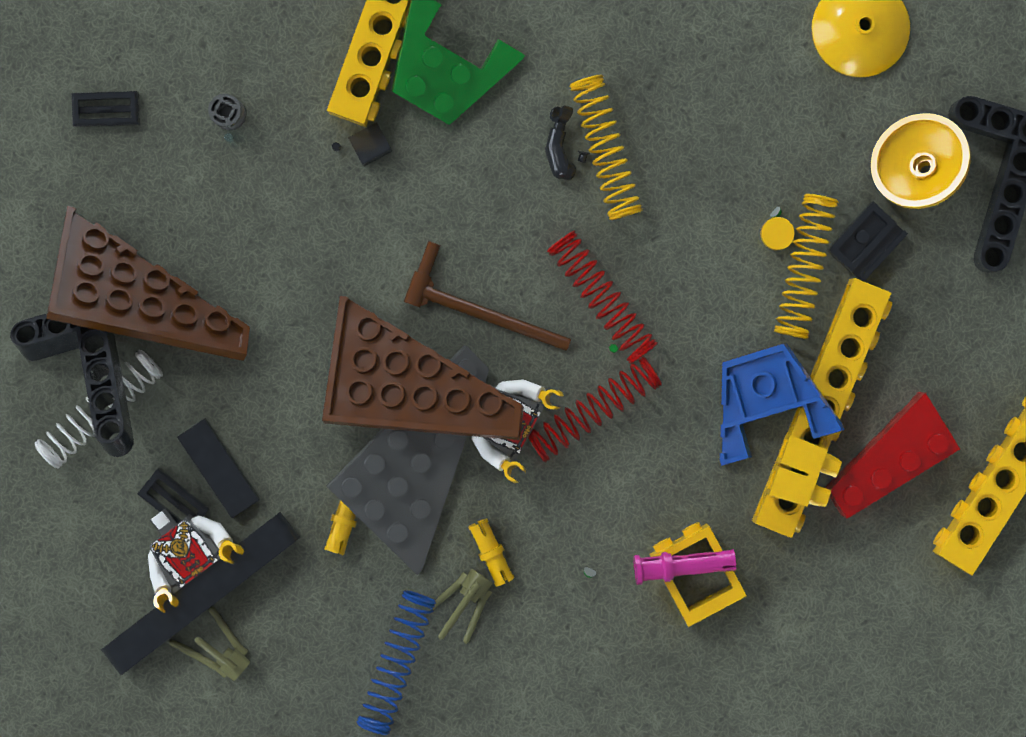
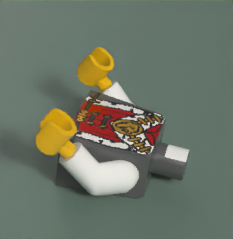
M524 379L502 381L497 387H494L524 407L520 440L472 436V441L482 458L499 471L504 470L505 477L513 483H518V481L511 477V471L514 468L519 467L526 473L525 467L514 461H516L544 406L548 409L557 410L560 407L553 406L550 403L551 395L555 393L558 396L564 397L560 390L550 389L546 391L545 387Z
M166 508L150 519L161 534L160 537L149 545L150 552L148 554L150 579L156 594L153 600L155 607L165 613L163 605L167 599H169L171 605L177 607L179 602L170 593L171 589L174 593L219 559L234 564L230 557L233 550L243 555V547L233 543V539L221 523L202 516L193 517L191 514L177 523Z

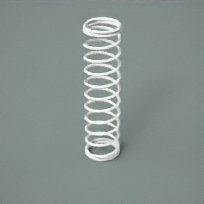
M138 350L135 356L147 369L152 381L143 377L128 362H125V365L132 371L142 387V390L138 389L122 376L124 384L128 387L133 397L131 399L126 396V400L131 402L135 401V394L132 389L140 393L145 392L142 380L149 384H154L155 378L160 379L163 376V372L158 365L142 350ZM76 405V409L86 418L93 430L92 419L80 406ZM66 414V417L79 430L84 440L83 443L68 434L61 424L56 423V426L71 442L74 448L73 452L62 446L50 432H46V435L59 447L64 460H61L59 455L45 441L41 439L35 441L37 451L55 468H60L63 463L67 462L65 452L69 454L77 453L75 443L86 445L84 434L95 437L94 430L93 434L87 432L69 414Z

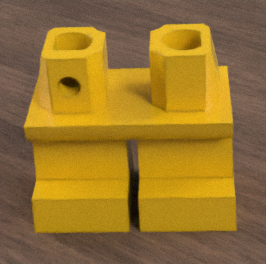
M786 434L776 462L803 471L805 474L802 475L775 465L765 493L806 507L809 504L826 507L831 490L816 485L820 472L836 478L842 461L828 454L827 449Z

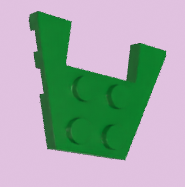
M410 0L408 17H406L404 37L401 50L399 51L391 91L450 125L521 62L525 55L498 39L480 69L425 36V32L442 4L435 0Z

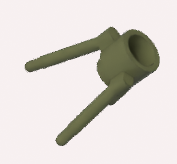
M471 569L468 574L462 572L457 581L435 600L437 604H435L433 610L463 586L459 592L464 595V598L439 633L438 638L440 640L445 638L469 602L473 601L476 603L479 599L463 642L467 644L471 639L485 603L492 594L489 589L493 585L490 580L474 569Z
M210 607L209 612L235 648L234 650L228 647L221 654L200 637L195 638V642L217 659L214 662L174 639H171L169 644L217 671L222 677L225 678L227 676L232 681H235L251 662L245 657L248 650L239 643L214 607Z

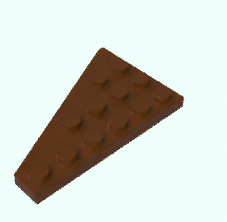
M67 206L46 319L244 361L247 355L250 327L238 318L231 317L219 305L216 307L212 306L197 296V290L179 278L168 274L166 269L156 264L153 266L137 255L138 250L115 235L109 234L97 222L93 225L75 213V207Z
M340 296L322 421L325 424L520 440L524 412L522 404L476 378L470 372L449 359L442 357L431 348L419 343L405 332L380 319L374 313L362 308L348 297Z

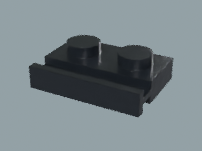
M872 201L833 242L827 251L859 280L865 281L908 233L902 230L887 213Z

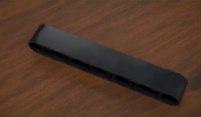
M279 512L238 544L244 549L243 555L236 553L234 550L231 552L230 557L234 564L219 559L172 594L178 599L179 604L177 607L171 605L169 599H167L163 605L165 613L154 608L102 648L101 651L118 673L123 675L296 542L300 536L284 515Z

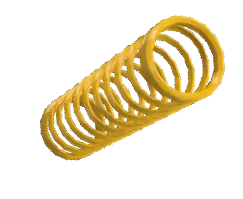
M594 75L575 81L569 87L571 91L587 89L576 95L573 99L576 103L590 102L581 107L577 114L581 116L596 114L584 120L581 124L583 128L599 127L589 132L585 139L588 141L604 139L591 146L588 152L602 153L610 151L593 160L592 164L595 166L613 164L599 171L596 174L597 178L618 176L600 186L602 191L621 189L607 196L603 201L604 203L627 201L608 211L609 220H615L641 212L643 208L639 204L617 210L639 200L640 197L638 196L620 200H608L634 188L636 185L628 184L604 188L617 180L631 175L632 172L626 171L612 175H600L626 163L628 159L596 163L604 157L623 150L624 146L592 150L621 135L617 133L603 137L588 138L592 134L617 123V121H610L596 125H584L599 116L613 111L612 108L595 112H581L610 97L606 95L594 99L577 100L582 95L605 86V83H602L604 81L603 75Z
M816 194L803 195L804 201L802 205L818 213H803L799 215L802 221L815 226H799L796 228L798 233L813 239H796L793 241L799 248L811 252H793L790 254L793 259L808 265H790L787 267L789 271L806 278L785 279L788 285L803 291L787 290L782 292L784 297L801 304L784 303L779 305L782 310L799 317L780 316L776 318L779 323L793 328L775 326L774 329L776 333L803 339L809 338L810 332L807 329L788 324L781 319L812 321L813 319L785 307L815 308V305L795 299L787 294L816 296L818 292L800 287L789 281L820 283L821 280L800 273L792 268L823 270L824 267L807 262L794 255L826 257L827 255L826 253L800 245L797 242L829 244L830 242L809 235L799 229L832 231L831 227L811 222L803 218V216L835 218V215L813 209L806 205V203L826 207H837V203H839L836 199Z

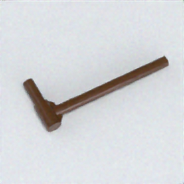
M428 241L418 271H415L404 302L421 308L429 300L567 351L571 341L568 337L434 289L430 273L441 245Z

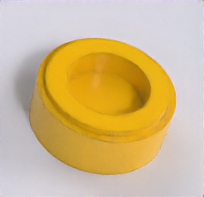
M774 217L764 223L760 236L763 244L769 249L782 250L792 243L795 233L793 225L787 219Z

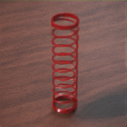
M573 230L547 249V252H549L550 256H553L573 246L560 258L557 266L565 265L581 256L566 271L565 277L574 275L578 271L590 266L576 279L572 286L578 287L597 277L581 293L580 298H585L597 290L606 287L588 305L589 309L614 297L596 315V319H601L623 307L604 326V330L610 329L621 321L630 318L612 336V340H616L628 332L639 328L619 349V351H623L633 344L646 339L627 358L629 363H633L654 348L658 342H655L656 339L651 340L652 334H647L629 343L644 328L643 323L621 333L635 319L637 313H631L612 323L629 305L628 302H625L605 312L620 297L621 292H615L595 303L613 285V281H609L588 292L604 276L605 271L602 270L579 282L597 264V260H593L581 268L572 271L589 254L590 250L586 249L562 262L582 242V239H577L563 247L577 236L578 233H575Z
M645 357L639 358L638 361L648 377L635 364H630V369L638 386L624 371L619 372L627 393L614 379H608L617 402L602 386L598 385L597 389L606 409L591 393L586 394L596 418L579 400H576L575 403L585 425L568 407H565L566 416L574 432L558 415H554L555 423L564 441L547 422H543V427L553 448L538 431L532 429L528 439L545 463L550 458L541 447L538 437L554 455H558V449L551 438L549 430L564 447L569 448V442L559 422L576 440L580 441V435L572 422L570 414L587 433H591V428L582 413L581 407L597 425L602 426V421L593 406L591 398L610 419L613 418V414L604 399L602 391L622 412L624 407L615 392L613 384L631 404L635 403L623 375L643 397L646 396V393L637 378L634 368L653 389L656 390V388L662 386L659 377Z

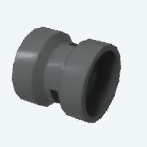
M219 94L209 104V117L222 129L228 131L236 130L245 122L246 109L234 96Z

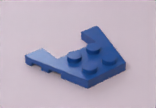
M780 344L722 363L721 405H723V424L721 425V437L723 438L722 453H720L721 466L752 457L743 424L804 406L813 439L845 430L843 424L788 344Z

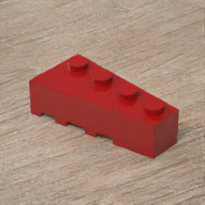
M918 392L825 488L831 490L830 499L840 515L848 519L959 451L960 448L928 395L924 392Z

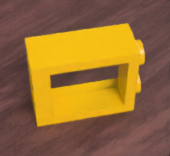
M696 522L683 529L682 533L684 536L672 542L669 537L656 543L653 546L655 551L649 555L650 557L661 556L662 552L671 553L672 556L706 538L713 552L723 550L707 523L701 526L699 522ZM734 571L724 572L730 583L729 586L689 607L686 606L674 581L664 582L688 627L747 596Z

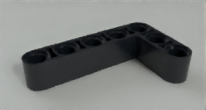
M966 96L951 105L948 114L949 120L962 130L1007 143L973 259L975 266L980 271L991 273L1003 270L1008 265L1026 208V167L1024 171H1019L1013 164L1015 155H1021L1026 161V137L1023 134L1026 112L975 96ZM962 104L972 109L973 117L971 121H966L960 116L959 109ZM993 114H998L1003 118L1004 127L1002 130H997L992 126L991 117ZM1007 186H1011L1016 191L1017 197L1014 203L1008 202L1004 197V190ZM998 217H1001L1007 223V231L1003 235L997 233L994 227V222ZM988 249H993L997 253L998 261L994 266L988 265L985 261V253Z
M47 313L16 323L10 332V338L27 360L36 361L75 349L80 350L94 435L110 456L122 457L126 455L134 445V438L114 333L46 319ZM107 376L104 380L100 381L102 377ZM113 404L111 408L105 410L107 406ZM119 433L114 439L109 440L112 435Z

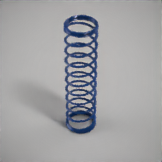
M403 591L402 597L415 604L428 607L430 611L414 609L400 604L398 607L415 614L426 623L407 621L397 617L393 619L412 627L422 635H410L392 629L389 632L409 640L417 648L403 647L390 642H384L387 646L401 650L413 660H402L384 654L380 655L384 659L401 665L408 670V673L390 671L379 666L376 667L379 671L393 675L402 681L404 685H393L377 679H371L373 683L388 687L400 697H386L371 691L367 692L370 696L388 702L395 710L379 709L366 703L362 704L367 709L378 711L385 715L391 722H380L364 716H358V721H356L361 728L380 735L390 734L389 731L391 729L388 725L393 724L394 721L387 713L397 712L398 707L392 701H398L403 698L402 694L395 689L407 686L406 681L400 676H408L412 673L410 668L403 664L416 661L415 657L408 651L421 649L420 645L412 638H423L425 636L424 632L416 626H426L429 624V621L420 613L430 614L434 612L433 608L437 604L435 600L413 591Z

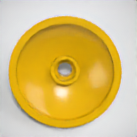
M820 0L812 19V38L818 54L829 67L850 77H871L886 71L900 59L909 41L910 20L902 0ZM865 19L870 23L869 30L860 28V20Z
M923 113L905 117L891 125L881 135L874 147L871 157V174L874 183L885 198L898 206L910 209L935 206L951 197L966 179L971 162L969 143L962 130L954 122L943 116ZM924 166H931L928 172L921 173V169Z

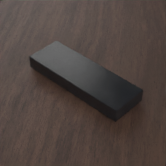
M206 418L177 436L231 518H234L260 500Z

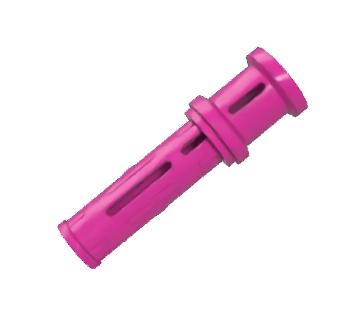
M731 549L671 556V553L662 552L661 556L644 558L634 555L635 581L637 585H642L643 581L663 579L664 582H670L674 577L681 575L736 571L735 552Z

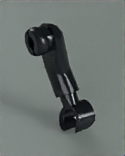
M566 105L554 107L550 111V119L555 123L554 127L550 128L545 152L553 176L558 179L571 180L575 176L576 167L573 163L568 162L563 143L566 136L564 131L565 125L573 114V108Z

